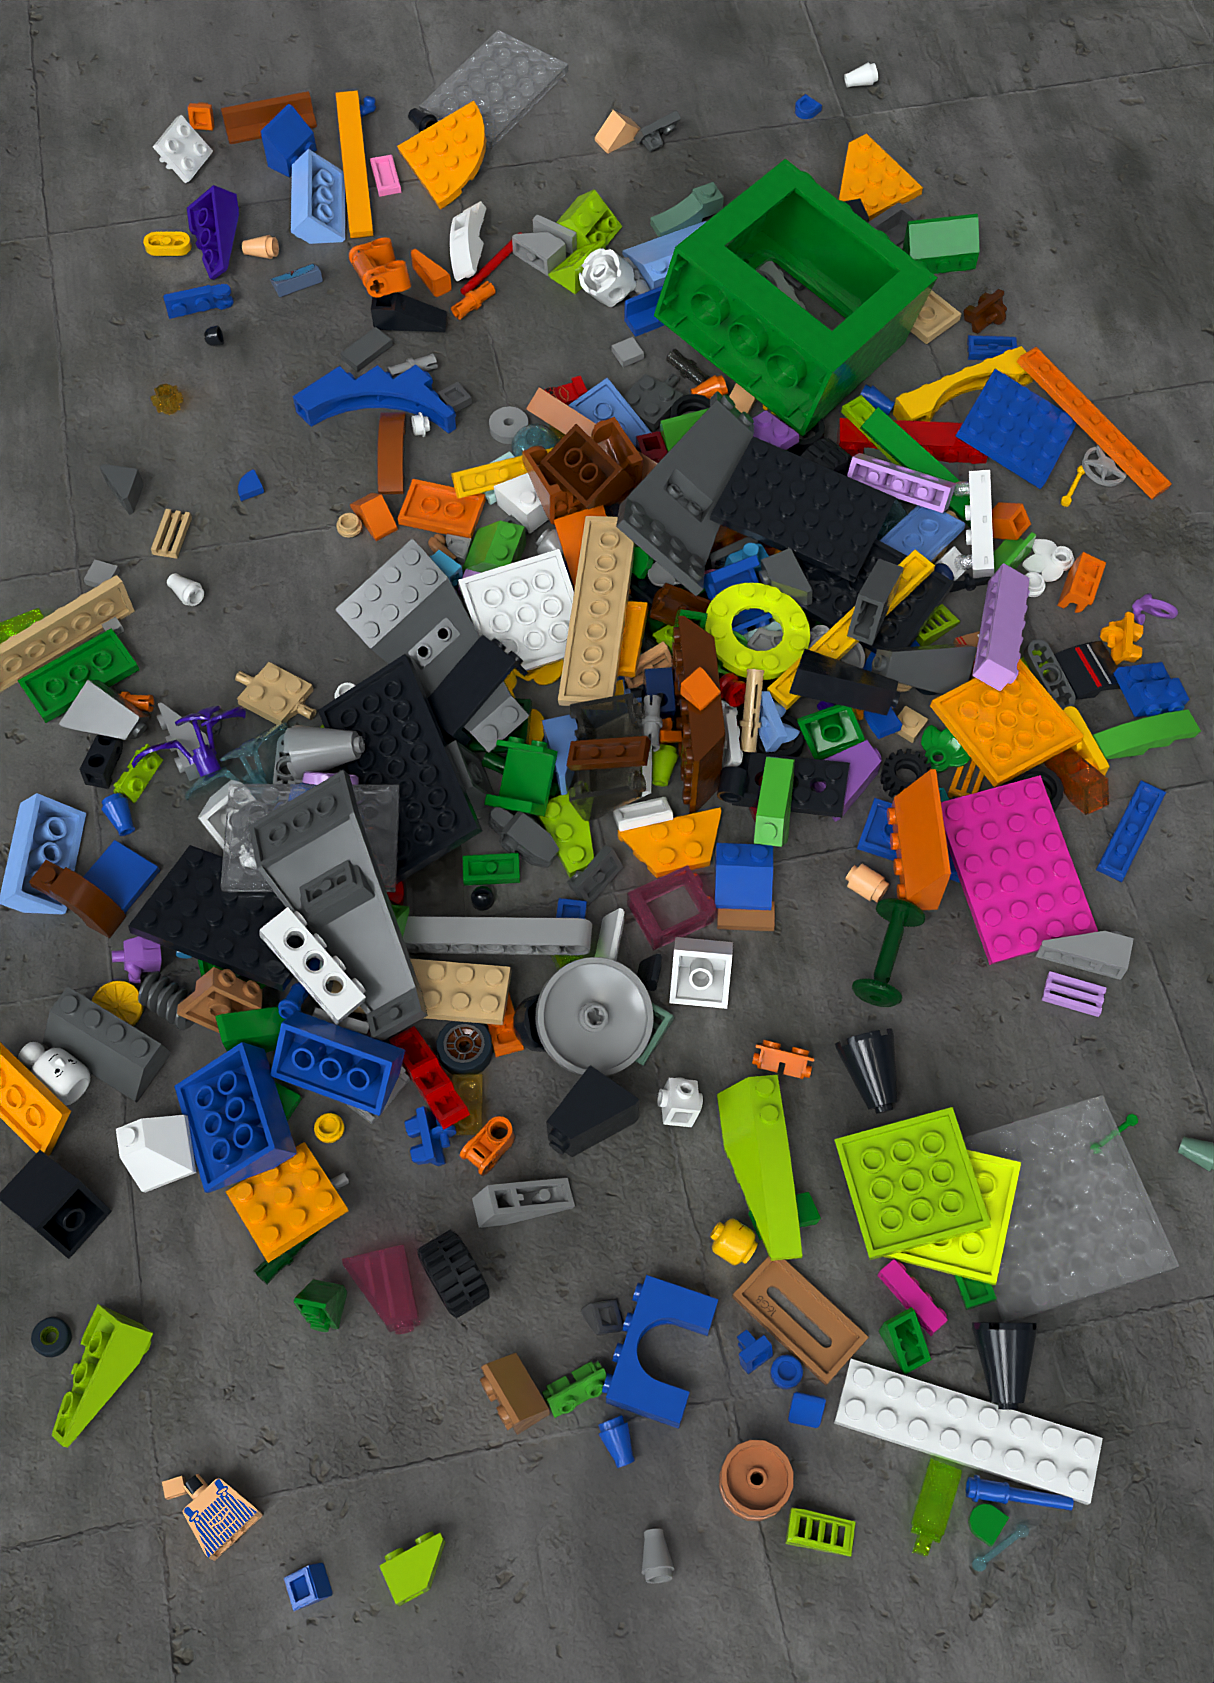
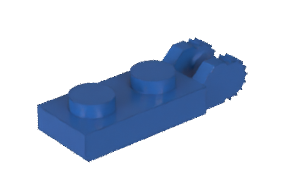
M225 283L197 287L163 296L169 319L213 308L223 310L234 304L233 298L230 296L231 288Z

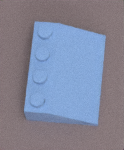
M707 221L622 250V254L624 257H629L642 274L650 290L663 286L675 247Z

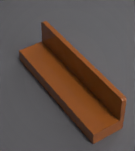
M309 91L221 108L229 144L261 139L260 131L287 104L295 108L311 129L316 128L317 123Z

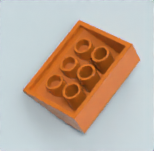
M930 769L896 795L891 808H887L888 825L893 826V833L890 834L891 850H896L897 856L893 861L894 874L899 875L900 884H897V898L910 901L921 910H938L951 875L936 769Z

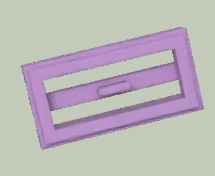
M1049 971L1042 1001L1099 1017L1102 1011L1101 1007L1104 1002L1106 987ZM1050 990L1065 994L1071 998H1079L1095 1003V1006L1051 994Z

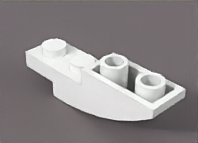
M481 201L467 208L452 220L450 257L456 281L465 277L470 278L477 271V265L484 245L483 241L479 238V232L486 212V207Z

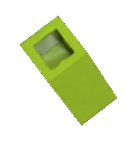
M433 1531L420 1536L415 1540L416 1546L405 1552L403 1548L390 1552L384 1557L386 1562L379 1565L392 1597L399 1607L430 1590L446 1543L441 1533L434 1535Z

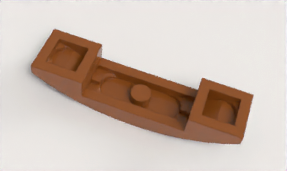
M406 412L381 413L378 431V494H404L403 459Z

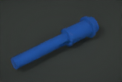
M312 958L307 967L312 971L319 970L320 960ZM299 981L291 986L286 998L279 1002L278 1012L284 1019H287L295 1011L301 1012V1006L309 995L308 991Z
M976 1474L974 1477H968L966 1481V1497L972 1498L973 1502H978L979 1499L1002 1504L1014 1501L1070 1511L1073 1509V1498L1009 1487L1008 1482L980 1479V1476Z

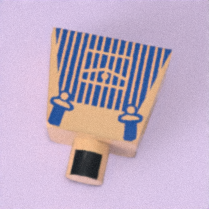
M196 1474L183 1486L193 1501L182 1512L205 1555L213 1561L218 1559L263 1516L260 1510L221 1478L215 1479L208 1486L199 1474Z

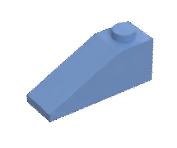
M574 714L542 720L545 743H548V749L558 751L554 773L561 795L568 793L575 772L566 766L571 741L585 739L583 726L581 723H576Z

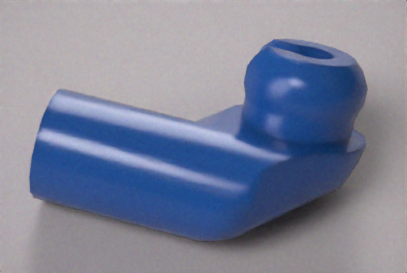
M364 97V104L360 105L361 117L375 111L376 100L374 97Z

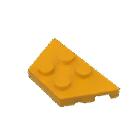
M721 808L673 818V820L625 831L618 830V839L621 842L624 841L633 850L636 858L647 865V869L656 878L710 866L721 818Z

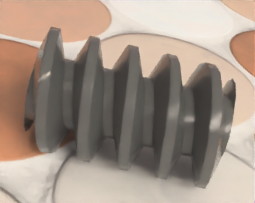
M153 971L140 988L138 995L139 1003L142 1006H147L150 1011L157 1012L159 1017L166 1018L168 1023L175 1024L177 1029H188L195 1022L177 1015L178 1004L186 999L187 989L182 988L178 991V983L173 982L169 985L170 979L167 976L160 979V972Z

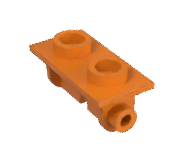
M763 1040V1044H756V1048H760L761 1052L760 1054L754 1053L752 1064L757 1065L758 1069L777 1073L779 1063L782 1062L785 1063L784 1075L800 1079L804 1077L810 1078L812 1066H808L807 1061L814 1062V1057L809 1056V1050L792 1047L790 1052L780 1049V1043Z

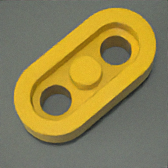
M151 232L143 239L146 252L152 256H182L187 254L192 248L190 237L185 232Z

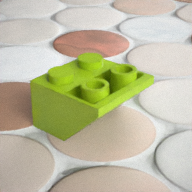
M595 189L578 196L556 222L576 232L577 248L602 239L607 246L622 228L620 222Z

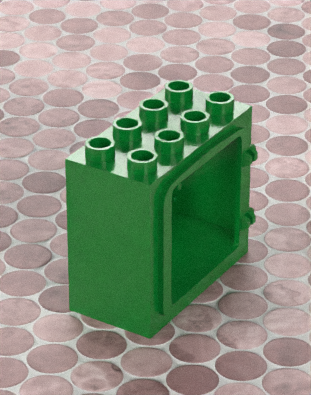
M784 159L675 247L654 317L801 436H804L821 418L823 419L905 343L938 277L931 273L923 262L913 259L895 245L887 234L881 230H876L854 213L846 202L838 200L817 184L809 173L799 170L787 159ZM773 261L846 319L831 331L756 270L766 262Z

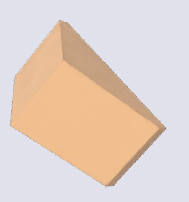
M613 110L595 136V141L609 154L634 141L635 135L641 128L631 118Z

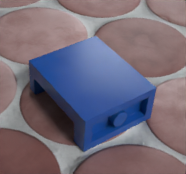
M754 555L704 574V588L709 600L712 601L717 594L730 586L740 583H759L753 568L760 565L757 556ZM758 608L745 609L733 618L732 630L744 635L748 633L747 628L755 625L757 629L770 624L769 619L772 618V615Z

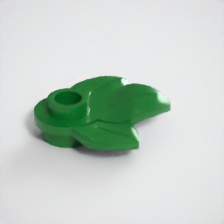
M929 725L925 729L921 745L926 752L927 763L932 765L931 769H936L937 773L943 772L949 767H962L970 761L971 757L948 728L940 732L935 726ZM935 755H941L943 759L941 761H935L933 757Z

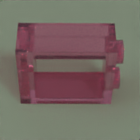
M688 865L627 893V905L653 951L675 941V937H684L714 922L716 905L710 895H705L699 875L696 872L692 873ZM685 886L700 914L662 931L646 903Z

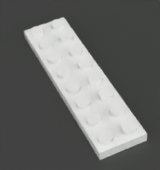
M850 1359L834 1424L1045 1492L1073 1498V1501L1086 1505L1091 1503L1103 1439L1098 1436L1019 1411L998 1409L996 1404L854 1359Z

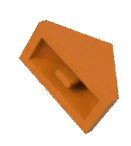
M370 493L350 504L351 509L360 518L375 541L398 530L382 494Z

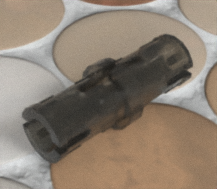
M673 349L667 355L666 361L675 367L684 379L688 378L696 386L711 378L696 366L697 363L695 361L688 360L677 349Z

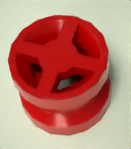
M734 673L723 675L719 679L721 698L725 699L731 707L740 706L745 700L746 683L740 681Z

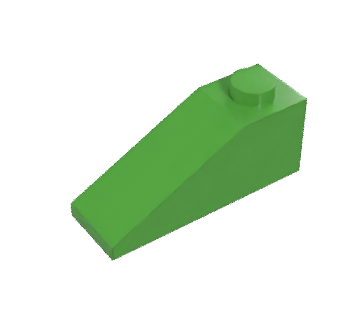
M766 757L756 814L754 844L782 847L788 842L795 759Z

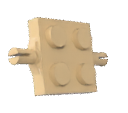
M270 662L255 677H251L243 671H239V674L237 673L235 680L247 686L237 698L238 704L280 727H283L290 718L297 714H301L309 720L315 717L316 710L305 705L306 699L313 692V685Z

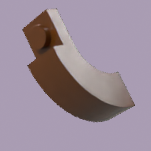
M45 860L29 881L33 888L62 903L77 914L89 928L108 938L112 937L126 918L123 910L109 896L67 867L63 869Z

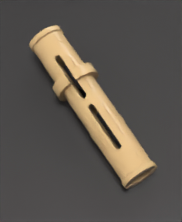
M747 669L743 721L739 723V726H742L740 749L744 752H757L758 728H761L762 724L759 722L765 670Z

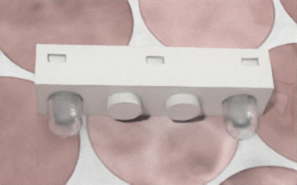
M990 470L969 471V481L955 482L956 486L953 495L956 497L970 496V505H965L966 521H971V529L966 530L967 545H972V554L957 556L954 560V565L958 570H973V578L992 577L994 575Z

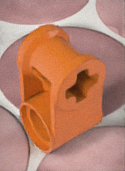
M501 1116L493 1117L461 1150L459 1156L463 1160L468 1159L476 1166L481 1176L486 1175L514 1143L515 1135L510 1121ZM505 1128L508 1130V1133L504 1138L496 1139L493 1137L495 1130Z

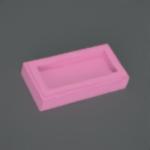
M392 155L370 158L379 197L401 193V186Z

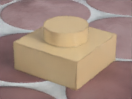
M905 706L897 716L903 724L902 728L895 733L913 743L926 727L929 719Z

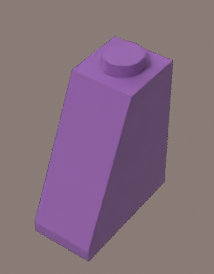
M868 740L824 759L850 763L843 815L878 775L882 761L881 755L875 747L872 748ZM815 782L812 784V787L816 792H822L825 790L826 785L822 782ZM832 817L835 822L841 819L840 817Z

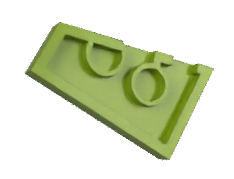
M584 785L568 791L566 795H559L548 800L545 817L536 815L543 829L551 834L559 848L557 852L558 857L569 878L576 871L583 872L594 858Z

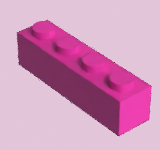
M893 1259L880 1270L877 1276L906 1309L912 1307L915 1310L919 1324L932 1336L948 1321L946 1313L940 1307L937 1308L933 1303L932 1297L920 1289L918 1281L905 1272V1266Z

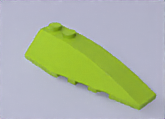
M778 1075L747 1077L717 1094L724 1151L732 1164L738 1184L740 1183L748 1208L752 1211L756 1227L770 1260L802 1258L794 1179Z

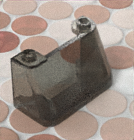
M634 693L570 704V717L572 719L577 718L579 724L578 729L575 730V736L579 741L642 736V719H645V708L642 702H638ZM642 766L579 770V782L574 783V788H569V801L584 821L596 820L642 797V792L646 791V781L642 775Z

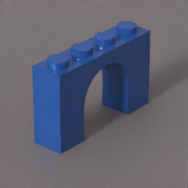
M646 1275L644 1284L637 1283L632 1301L637 1302L634 1314L628 1312L622 1331L627 1332L624 1344L618 1343L612 1361L616 1362L617 1365L613 1375L607 1374L602 1392L607 1394V1404L679 1429L690 1392L650 1377L639 1363L637 1348L642 1337L649 1330L665 1324L676 1325L708 1336L718 1299Z

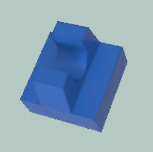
M745 1330L737 1336L738 1346L741 1349L739 1353L740 1365L747 1374H750L773 1357L772 1344L765 1335L756 1340L748 1330Z

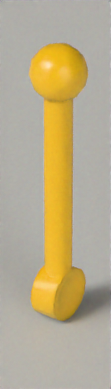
M1082 465L1077 468L1078 473L1067 495L1061 499V505L1064 507L1070 506L1071 496L1081 476L1085 474Z

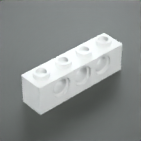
M287 907L260 929V937L334 1023L338 1025L364 1003L366 997L363 993L366 990L356 978L351 980L345 974L346 967L337 956L331 957L326 952L325 948L327 945L317 933L312 935L305 926L308 924L298 911L293 913ZM291 936H299L304 944L299 948H292L287 944V940ZM311 958H318L322 961L323 967L320 970L312 971L307 967L306 962ZM331 980H336L341 983L343 989L339 993H330L325 985Z

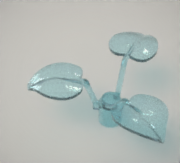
M281 723L263 731L256 737L242 743L239 748L232 749L220 759L222 762L239 757L248 772L242 776L244 782L226 770V767H221L220 770L199 778L186 792V800L188 801L194 790L220 777H229L231 780L242 782L256 801L269 795L272 792V788L265 779L266 774L262 768L258 748L263 741L270 738L277 731H286L289 728L287 723ZM254 755L258 771L256 769L252 770L245 756Z

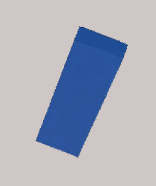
M1140 781L1096 868L1097 871L1120 882L1123 881L1166 794L1165 791Z

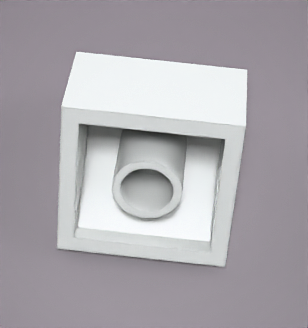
M675 937L669 1003L727 1009L733 942Z

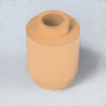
M863 863L859 867L854 865L846 876V880L849 881L847 885L849 889L868 901L874 900L877 903L883 898L890 885L885 881V877Z

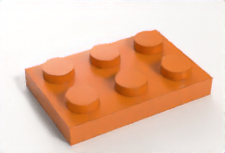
M412 479L398 516V524L472 539L486 501L485 494L478 493L457 498L454 487Z

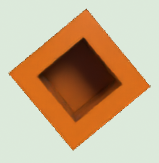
M998 502L992 509L994 539L1018 540L1031 525L1026 510L1021 503Z

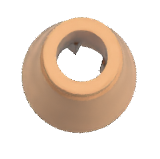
M266 235L244 240L242 242V251L244 255L272 259L278 256L279 244L276 237Z

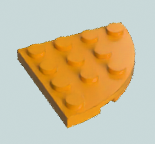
M472 101L397 146L402 157L440 210L462 193L461 189L469 180L474 179L480 169L487 142L485 125L476 103Z

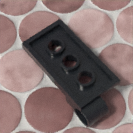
M750 752L743 754L742 762L738 767L728 766L721 770L717 797L722 801L732 803L734 806L758 808L761 786L756 784V780L763 776L766 757L795 759L793 779L797 780L799 784L796 788L792 789L790 812L840 818L843 816L850 763ZM815 782H822L826 785V788L822 792H814L811 790V786Z

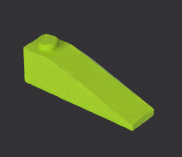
M97 1304L83 1334L80 1345L86 1347L81 1363H74L71 1372L74 1375V1385L72 1391L67 1392L63 1397L51 1434L61 1446L67 1448L138 1366L142 1356L147 1353L151 1345L153 1333L141 1323L100 1304Z

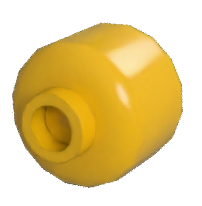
M734 1218L727 1220L724 1224L719 1221L710 1234V1238L714 1240L712 1251L732 1265H738L741 1262L746 1264L758 1245L755 1242V1232Z

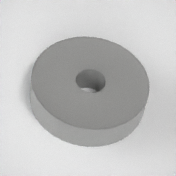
M516 407L499 408L490 416V434L498 442L504 444L517 443L524 439L528 433V417L521 409Z

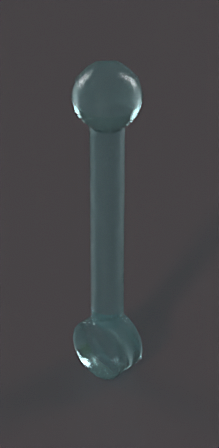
M1019 1524L1016 1532L984 1557L975 1558L972 1561L973 1569L977 1572L983 1571L986 1568V1563L1020 1537H1027L1029 1534L1028 1526Z

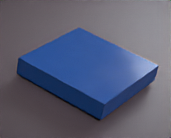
M114 840L83 878L103 891L126 913L160 872V869L155 864Z

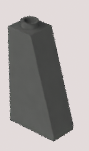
M957 643L877 649L876 656L872 661L871 672L896 680L903 685L943 695L968 682L977 647Z

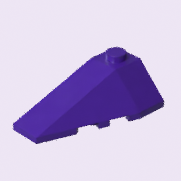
M213 185L187 207L190 232L197 238L195 244L198 249L202 250V261L210 279L215 280L228 269L239 217L237 194Z

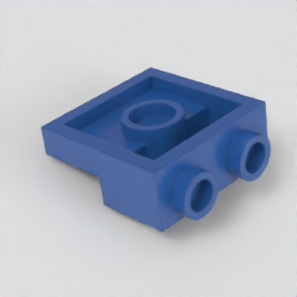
M1162 662L1118 667L1113 673L1134 717H1151L1158 714L1181 711L1190 700L1180 679L1170 678Z

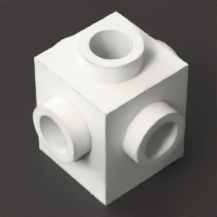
M681 1077L668 1078L664 1088L659 1090L657 1098L658 1106L662 1107L663 1124L683 1127L693 1126L703 1104L702 1093L698 1091V1081L687 1080Z

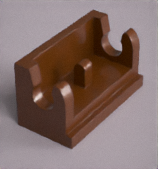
M665 583L654 595L649 617L674 627L678 610L706 613L711 601Z

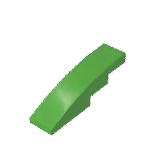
M1187 709L1142 718L1093 734L1092 736L1105 759L1143 755L1149 748L1165 747L1178 739L1194 738L1201 730Z

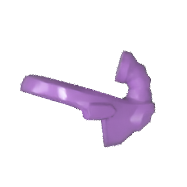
M1151 593L1145 594L1132 604L1134 620L1140 625H1143L1145 621V614H1141L1142 610L1165 619H1173L1178 615L1176 607L1167 602L1153 599ZM1161 609L1167 611L1169 614L1162 612Z

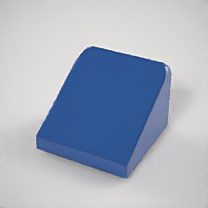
M795 1392L790 1402L788 1421L794 1424L818 1428L821 1423L826 1399Z
M323 1563L308 1565L284 1578L293 1611L300 1610L332 1596V1589Z

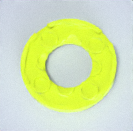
M740 583L730 586L714 597L706 611L708 615L704 630L715 638L717 658L723 662L724 668L741 677L747 678V669L765 670L763 680L779 678L802 656L804 649H808L810 627L807 617L798 603L789 595L782 593L777 587L761 583ZM758 608L764 610L765 613L769 612L773 619L781 625L783 633L781 642L776 647L767 651L749 649L738 642L734 636L731 625L733 618L745 609Z

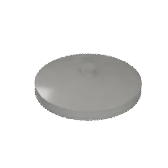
M583 958L563 966L545 983L537 1001L536 1028L544 1049L561 1067L572 1073L583 1075L591 1065L607 1076L627 1068L642 1054L652 1033L653 1007L644 984L629 968L606 958Z

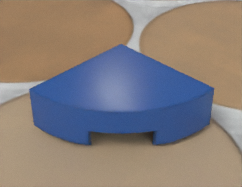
M254 469L247 472L238 484V494L241 501L264 493L263 486Z

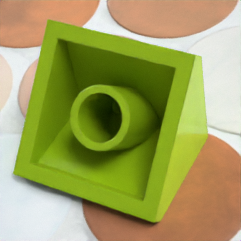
M602 239L578 247L548 274L549 277L572 293H578L582 289L579 273L582 274L583 272L582 264L584 260L597 249L604 248L606 250L605 241Z

